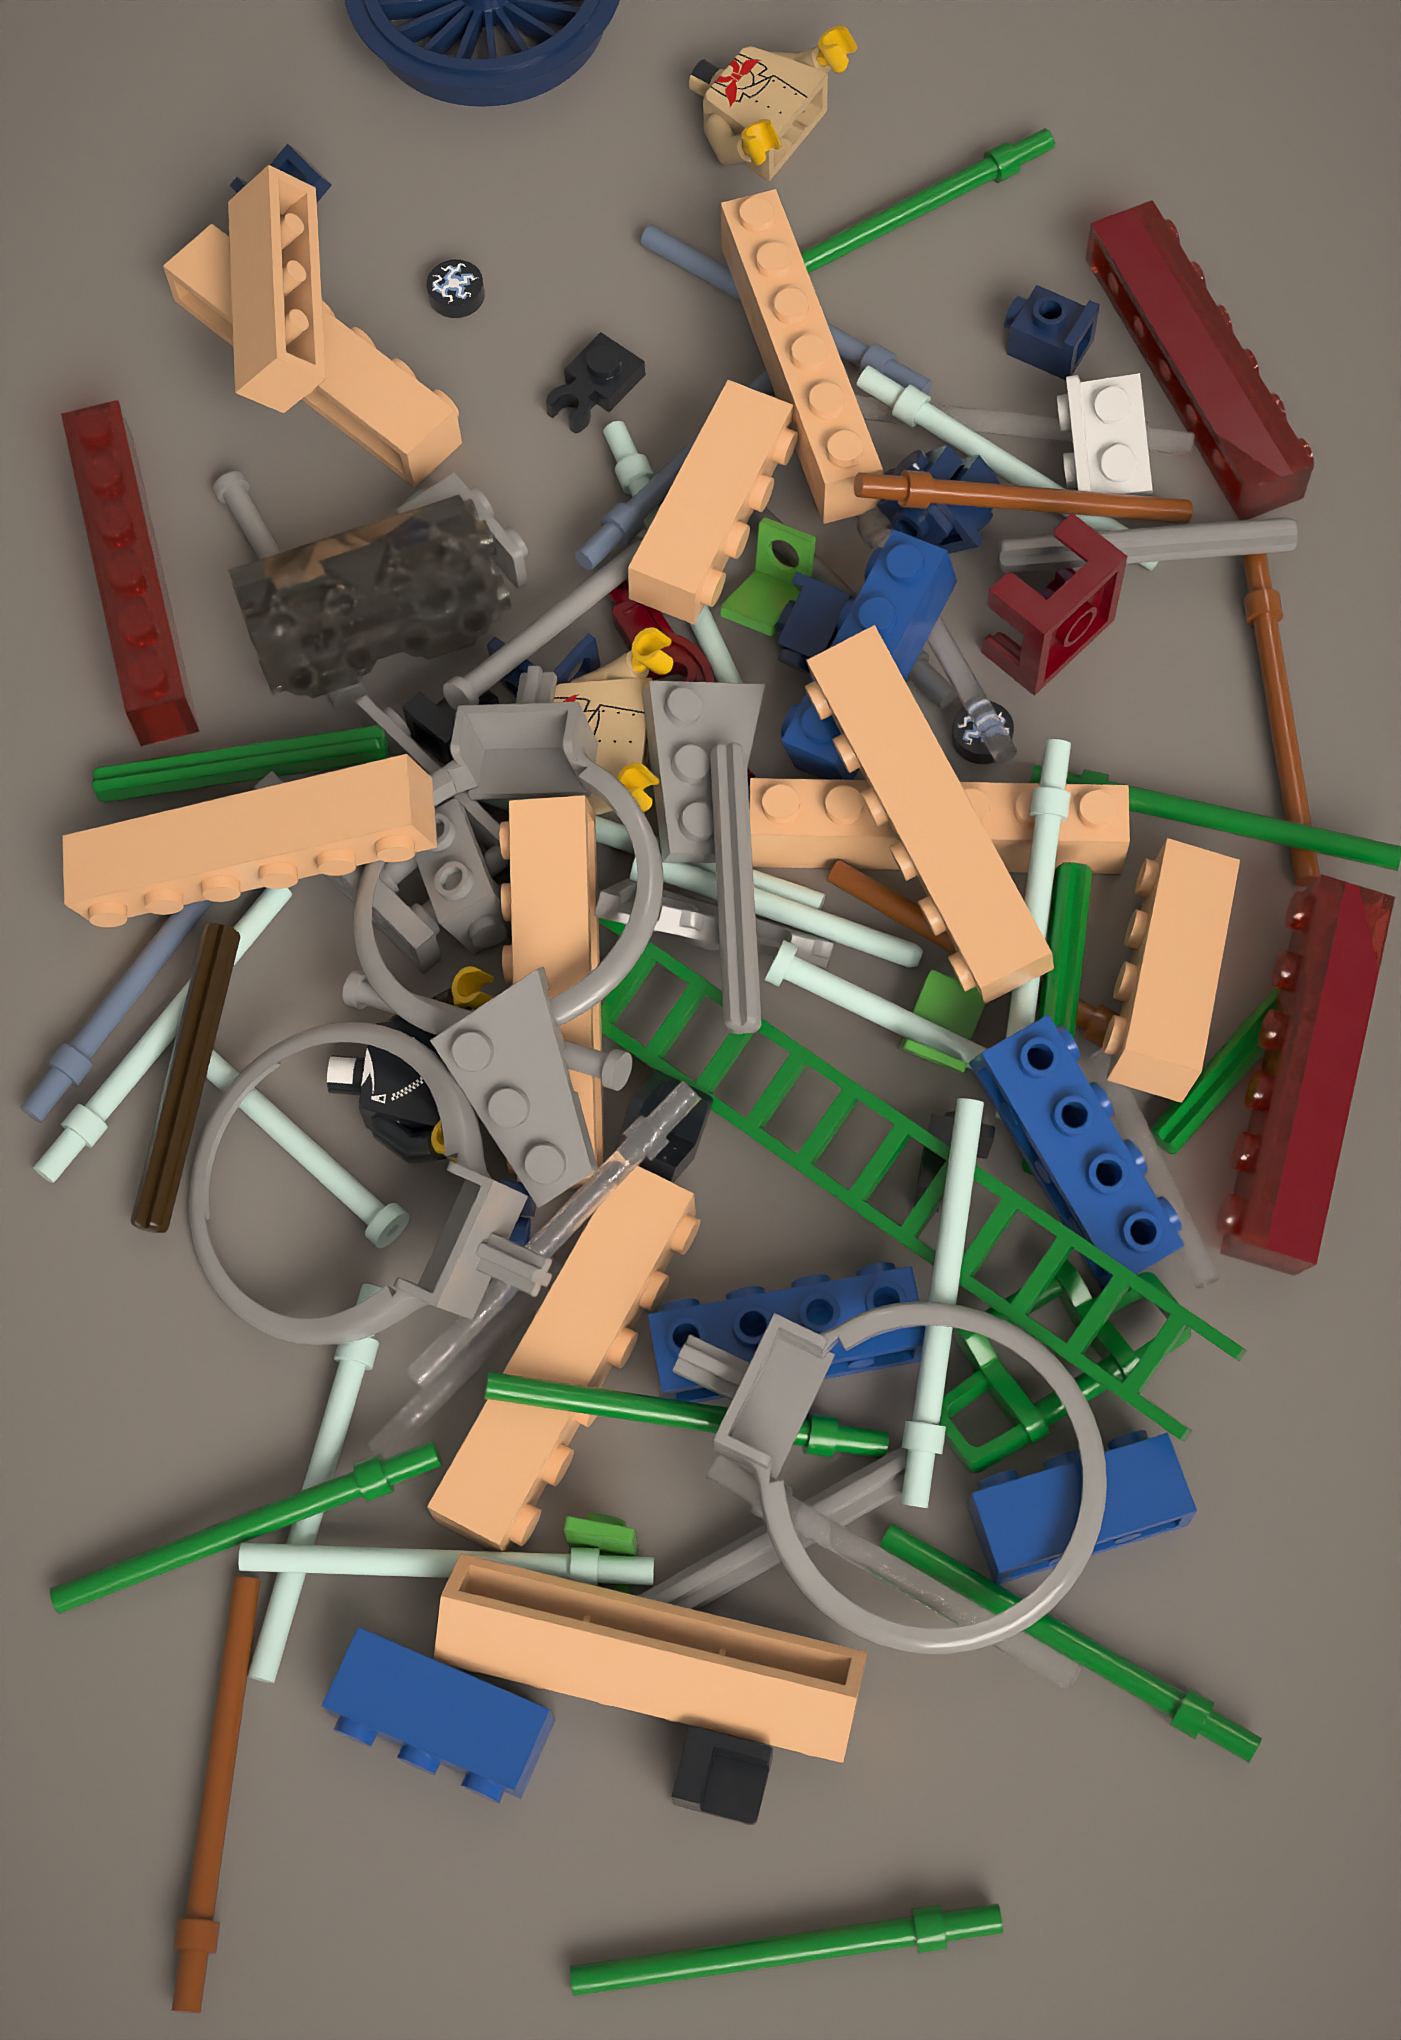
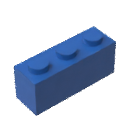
M1139 1430L1124 1434L1108 1442L1109 1451L1104 1452L1107 1476L1105 1511L1100 1533L1091 1556L1188 1526L1197 1509L1169 1434L1164 1433L1148 1438L1146 1430ZM1079 1450L1065 1452L1046 1460L1043 1463L1045 1470L1019 1478L1017 1470H1008L991 1475L978 1483L980 1490L971 1494L968 1510L993 1582L999 1585L1054 1568L1060 1560L1070 1541L1080 1507L1082 1474Z
M360 1627L357 1628L322 1703V1707L332 1717L338 1719L333 1729L335 1732L368 1747H372L376 1736L401 1746L396 1758L432 1775L436 1774L440 1764L465 1774L460 1785L461 1787L496 1803H500L504 1792L519 1799L522 1798L555 1722V1718L548 1708Z

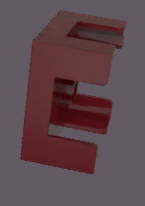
M1073 513L1054 529L1053 536L1086 562L1083 567L1077 572L1072 568L1058 569L1055 579L1046 586L1044 597L1014 573L1005 574L988 592L987 604L989 608L1024 636L1021 647L1002 632H997L994 636L988 634L982 640L981 653L1034 696L1115 620L1128 556Z

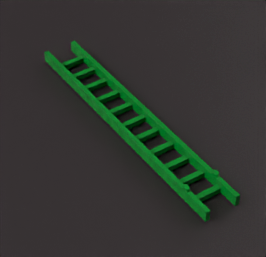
M603 918L598 919V922L621 936L626 926L624 923ZM649 941L632 970L605 997L606 1000L601 1006L602 1033L654 1070H659L710 1095L713 1098L712 1111L934 1266L936 1250L918 1237L943 1202L950 1147L762 1018V1025L758 1032L790 1054L747 1117L715 1096L713 1092L754 1033H743L740 1035L729 1033L696 1082L663 1059L706 996L723 1007L722 990ZM658 962L689 985L645 1047L614 1024L654 965ZM808 1065L840 1087L841 1091L799 1152L796 1153L763 1128ZM860 1101L894 1124V1126L849 1190L816 1167L815 1163L854 1106ZM910 1137H913L945 1159L946 1162L902 1226H900L866 1201ZM975 1164L973 1179L1002 1200L964 1253L959 1285L1176 1438L1185 1442L1192 1430L1140 1393L1187 1326L1239 1362L1247 1350ZM1020 1211L1057 1236V1238L1013 1302L1010 1303L973 1276L1014 1216ZM1076 1249L1113 1276L1068 1342H1066L1028 1314L1072 1250ZM1129 1287H1131L1169 1313L1170 1316L1123 1382L1088 1358L1084 1353Z

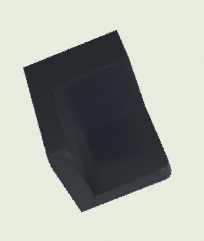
M489 689L478 697V705L499 704L498 697ZM419 691L402 707L407 726L411 732L410 737L446 765L454 759L451 754V740L457 711L450 706L445 697L435 704Z
M657 1070L631 1098L611 1160L621 1165L625 1159L674 1183L695 1158L713 1104V1098Z
M689 1726L671 1796L674 1805L746 1825L756 1824L771 1768L773 1748Z

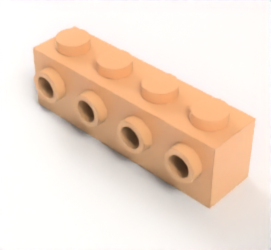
M267 165L228 201L235 393L285 413L303 397L312 393L326 379L317 200L315 187Z
M727 380L628 567L629 599L695 625L705 605L713 607L716 604L725 583L726 573L722 571L729 557L738 559L742 554L750 533V525L747 524L754 510L762 512L765 509L773 490L774 478L771 476L777 464L786 466L794 452L798 432L791 430L793 404Z
M1167 838L1155 861L1147 858L1144 860L1134 892L1135 895L1144 897L1141 911L1135 909L1124 939V946L1133 948L1131 962L1125 961L1123 963L1113 993L1114 999L1122 1001L1120 1016H1112L1102 1047L1103 1053L1112 1055L1107 1075L1108 1081L1182 1103L1201 1074L1240 864L1239 859Z

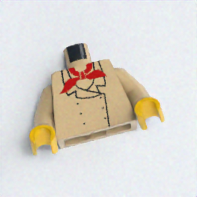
M844 25L828 29L819 38L818 45L802 52H768L749 46L743 48L725 70L705 59L697 63L690 76L689 90L704 97V133L719 162L723 165L743 163L763 179L770 182L827 112V72L831 69L835 73L843 72L849 64L846 54L855 52L858 48L849 30Z
M653 627L645 628L639 632L632 643V650L621 657L572 680L570 683L556 685L554 702L580 703L598 742L595 763L609 771L627 788L637 801L642 812L648 811L653 801L645 793V788L659 783V779L648 769L649 746L642 690L648 681H652V678H646L649 669L656 674L663 675L670 672L673 667V659L661 651L662 648L671 644V639ZM593 793L590 794V797H586L596 816L613 812L610 806Z

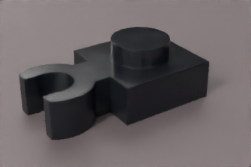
M600 332L564 369L565 383L567 385L556 387L549 393L546 399L548 416L554 418L563 408L573 407L576 410L569 416L570 430L575 434L581 432L590 423L591 409L596 404L610 412L646 375L645 361Z

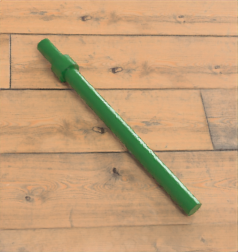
M1044 128L1012 145L1004 142L986 151L983 160L800 252L808 274L992 180L1000 183L1018 174L1021 165L1055 148V141L1051 132Z
M1034 765L1030 783H1040L1041 765ZM1084 769L1081 775L1067 771L1066 784L1126 785L1109 781V774ZM1128 785L1129 811L1394 871L1399 869L1401 861V846Z
M490 1371L487 1372L484 1387V1399L709 1433H717L728 1410V1407ZM809 1413L793 1445L802 1446L804 1454L831 1458L834 1451L882 1458L888 1451L889 1434L886 1431L838 1424L837 1417Z
M431 1440L385 1459L380 1453L353 1464L354 1471L50 1588L52 1604L56 1612L61 1614L360 1497H364L367 1502L394 1492V1484L443 1466L440 1452L434 1440Z
M893 1523L880 1543L879 1547L995 1615L1006 1611L1023 1600L1021 1597ZM1048 1613L1023 1630L1030 1636L1171 1717L1170 1726L1194 1740L1200 1734L1250 1763L1261 1743L1262 1738L1213 1710L1214 1701L1191 1688L1188 1689L1187 1693L1182 1692Z
M940 1904L912 1908V1916L573 1965L570 1966L571 1987L573 1996L914 1946H917L918 1954L947 1950V1942L1003 1934V1924L999 1904L942 1912Z

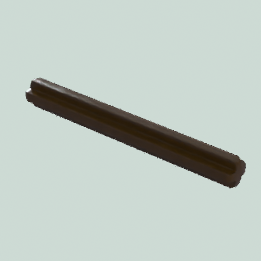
M208 923L203 928L130 1219L134 1227L143 1231L165 1233L169 1229L241 938L239 932L224 924Z

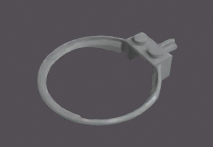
M528 666L527 673H521L516 704L463 705L457 707L451 740V754L454 759L430 774L433 782L434 807L457 793L469 790L468 796L471 800L554 798L582 795L590 797V794L593 793L611 807L627 829L636 856L638 874L637 891L629 920L620 938L601 963L573 987L549 1000L555 1024L561 1026L585 1013L603 1000L627 976L643 954L659 917L663 897V867L658 842L637 801L615 776L595 763L598 742L580 703L554 702L557 675L554 672H543L540 666ZM380 860L367 863L359 882L353 917L355 946L362 970L381 1000L396 1014L426 1032L439 1035L469 1014L448 1011L419 999L406 990L387 969L379 954L372 926L374 892L385 862Z
M341 1022L310 1028L292 1035L266 1050L240 1072L223 1093L205 1124L196 1148L189 1181L188 1208L193 1244L206 1277L218 1296L242 1320L265 1334L297 1344L318 1346L344 1344L376 1335L396 1325L426 1305H433L473 1320L491 1277L531 1296H537L541 1285L547 1287L552 1277V1274L548 1273L552 1263L550 1258L509 1240L528 1196L493 1180L488 1174L484 1160L482 1136L473 1106L445 1063L431 1049L401 1031L365 1022ZM355 1042L372 1045L400 1057L422 1076L431 1090L441 1118L445 1156L457 1158V1163L450 1161L446 1170L464 1178L465 1182L418 1284L397 1277L393 1287L399 1289L398 1291L386 1285L358 1305L328 1317L301 1319L278 1314L266 1309L243 1293L229 1278L214 1252L206 1220L210 1219L209 1184L218 1145L232 1115L241 1102L261 1080L281 1066L280 1060L303 1049L326 1043Z
M903 1302L873 1308L851 1317L832 1329L817 1334L774 1313L750 1363L691 1334L678 1355L672 1372L732 1400L713 1439L714 1450L750 1467L755 1474L767 1532L775 1552L788 1575L800 1591L822 1613L841 1627L861 1638L892 1649L921 1654H952L972 1651L996 1644L1023 1631L1053 1609L1076 1582L1093 1552L1101 1529L1107 1491L1106 1461L1095 1417L1086 1397L1062 1363L1036 1339L1001 1318L960 1305L940 1302ZM915 1326L959 1328L978 1333L1010 1348L1027 1360L1055 1390L1066 1408L1079 1442L1078 1450L1082 1474L1081 1501L1073 1533L1060 1560L1044 1581L1022 1601L995 1616L967 1625L935 1628L911 1626L887 1620L851 1602L822 1576L810 1560L798 1538L790 1517L784 1480L769 1482L770 1477L776 1480L834 1359L835 1354L829 1351L838 1342L848 1351L863 1341L901 1328Z

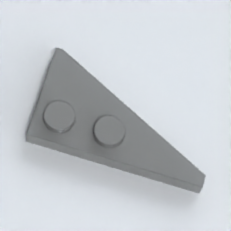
M629 877L601 891L594 916L627 924L634 905L637 882L630 880ZM663 887L662 903L654 932L661 931L684 936L683 940L693 946L708 950H719L718 904ZM755 916L757 953L776 956L780 945L785 940L798 946L794 956L816 966L825 968L829 966L836 942Z

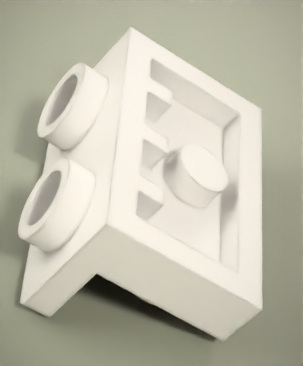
M1140 373L1080 382L1079 375L1067 376L1068 394L1057 395L1061 431L1072 430L1074 452L1063 454L1067 489L1078 488V491L1138 496L1153 495Z

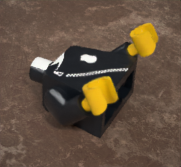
M473 966L465 967L456 974L451 988L435 995L431 999L470 1011L472 1009L476 1010L494 998L486 993L479 992L485 984L494 981V976ZM399 1015L390 1017L388 1022L376 1023L377 1025L401 1031L420 1041L441 1059L430 1042L437 1035L412 1025ZM367 1045L366 1057L332 1055L330 1057L327 1072L328 1092L333 1094L359 1095V1111L365 1126L372 1131L373 1137L378 1142L410 1164L439 1161L447 1158L457 1163V1158L445 1156L444 1134L436 1102L422 1076L411 1065L389 1051L372 1045Z

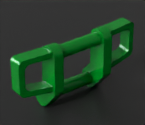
M1066 1259L1028 1315L1059 1297L1070 1319L1078 1327L1099 1296L1092 1299L1078 1271ZM1151 1272L1138 1274L1139 1277L1178 1303L1155 1274ZM1129 1287L1112 1313L1145 1297ZM1021 1289L1005 1299L1012 1303ZM1157 1306V1308L1162 1312V1314L1168 1319L1170 1314L1161 1309L1159 1306ZM992 1307L984 1311L1012 1325L1015 1324ZM1107 1319L1090 1345L1102 1358L1097 1364L1124 1382L1153 1339L1134 1351L1109 1319ZM1187 1326L1169 1353L1190 1339L1191 1328ZM953 1328L952 1333L972 1367L974 1374L943 1396L939 1426L946 1427L944 1440L964 1467L971 1473H980L1028 1444L1033 1445L1048 1436V1427L1068 1415L1055 1390L1037 1402L1032 1403L999 1361L989 1342L990 1338L975 1332ZM1084 1372L1074 1378L1086 1397L1087 1402L1107 1390V1388ZM987 1391L1014 1427L986 1444L974 1447L965 1440L951 1421V1418Z

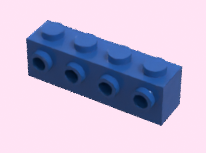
M893 529L884 547H877L872 552L865 569V583L856 600L850 599L844 605L837 622L838 634L831 647L875 625L906 681L957 583V578L946 549ZM811 672L809 675V684L813 682ZM806 692L800 705L794 704L789 709L781 728V742L794 767L821 779L854 780L860 768L849 773L843 764L832 741L833 738L841 735L832 715L821 720Z
M1048 1014L981 1052L969 1062V1065L1062 1224L1133 1273L1138 1274L1185 1246L1177 1233L1182 1230L1180 1219L1166 1198L1163 1196L1156 1197L1144 1177V1174L1148 1172V1168L1140 1150L1130 1139L1123 1140L1112 1123L1110 1117L1114 1115V1110L1107 1094L1098 1083L1091 1082L1089 1084L1076 1062L1080 1059V1052L1072 1035L1064 1026H1055ZM1081 1254L1101 1290H1104L1113 1275Z
M875 1263L860 1268L856 1271V1276L830 1281L828 1275L816 1274L799 1278L791 1283V1288L765 1293L763 1287L750 1286L729 1292L725 1296L726 1300L700 1304L698 1299L684 1298L663 1304L660 1307L661 1312L648 1314L662 1398L695 1403L726 1398L672 1372L678 1355L690 1334L750 1363L774 1313L820 1334L838 1326L853 1316L873 1308L894 1303L920 1301L912 1266L896 1269L893 1263ZM925 1326L901 1328L882 1333L863 1341L848 1351L838 1342L829 1351L835 1354L824 1379L920 1362Z

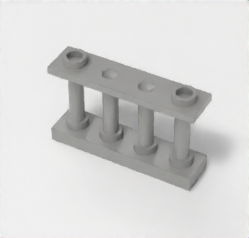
M366 695L356 702L363 726L379 725L383 728L388 741V755L390 757L408 754L428 775L441 768L409 737L411 732L408 726L393 709L387 707L382 711ZM353 766L318 771L315 775L337 771ZM272 771L253 787L254 790L284 782ZM465 791L457 793L441 802L440 805H443L451 799H457L464 806L477 841L487 850L483 854V858L491 879L505 868L510 872V860H504L501 853L500 824L475 800H471ZM415 856L403 862H385L374 892L372 923L425 974L442 959L436 935L440 932L437 916L430 899L422 906L415 903L409 908L396 895L399 891L397 884L418 867ZM365 864L356 866L353 872L346 875H325L354 905Z

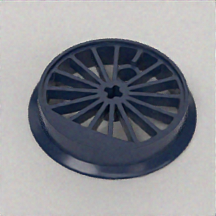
M345 0L350 20L360 38L372 52L383 60L393 74L405 84L424 95L443 102L464 106L486 107L507 105L531 99L550 91L569 79L594 53L604 30L617 10L620 0H584L581 7L556 3L575 0ZM416 18L396 28L389 21ZM543 22L562 25L565 27H563L559 32H557L551 27L544 24ZM494 26H497L515 54L497 58ZM486 27L489 59H471L481 32ZM516 29L540 44L529 49ZM436 34L423 47L416 44V42ZM463 36L455 57L443 55Z

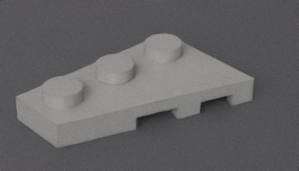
M648 681L642 690L651 771L659 779V783L653 785L663 863H716L710 752L717 744L727 745L731 742L741 744L743 752L746 754L748 768L765 684Z
M544 966L536 969L430 1040L538 1208L598 1170L578 1092L573 1090L563 1050L566 1048L560 1025L555 1024L547 990H550Z

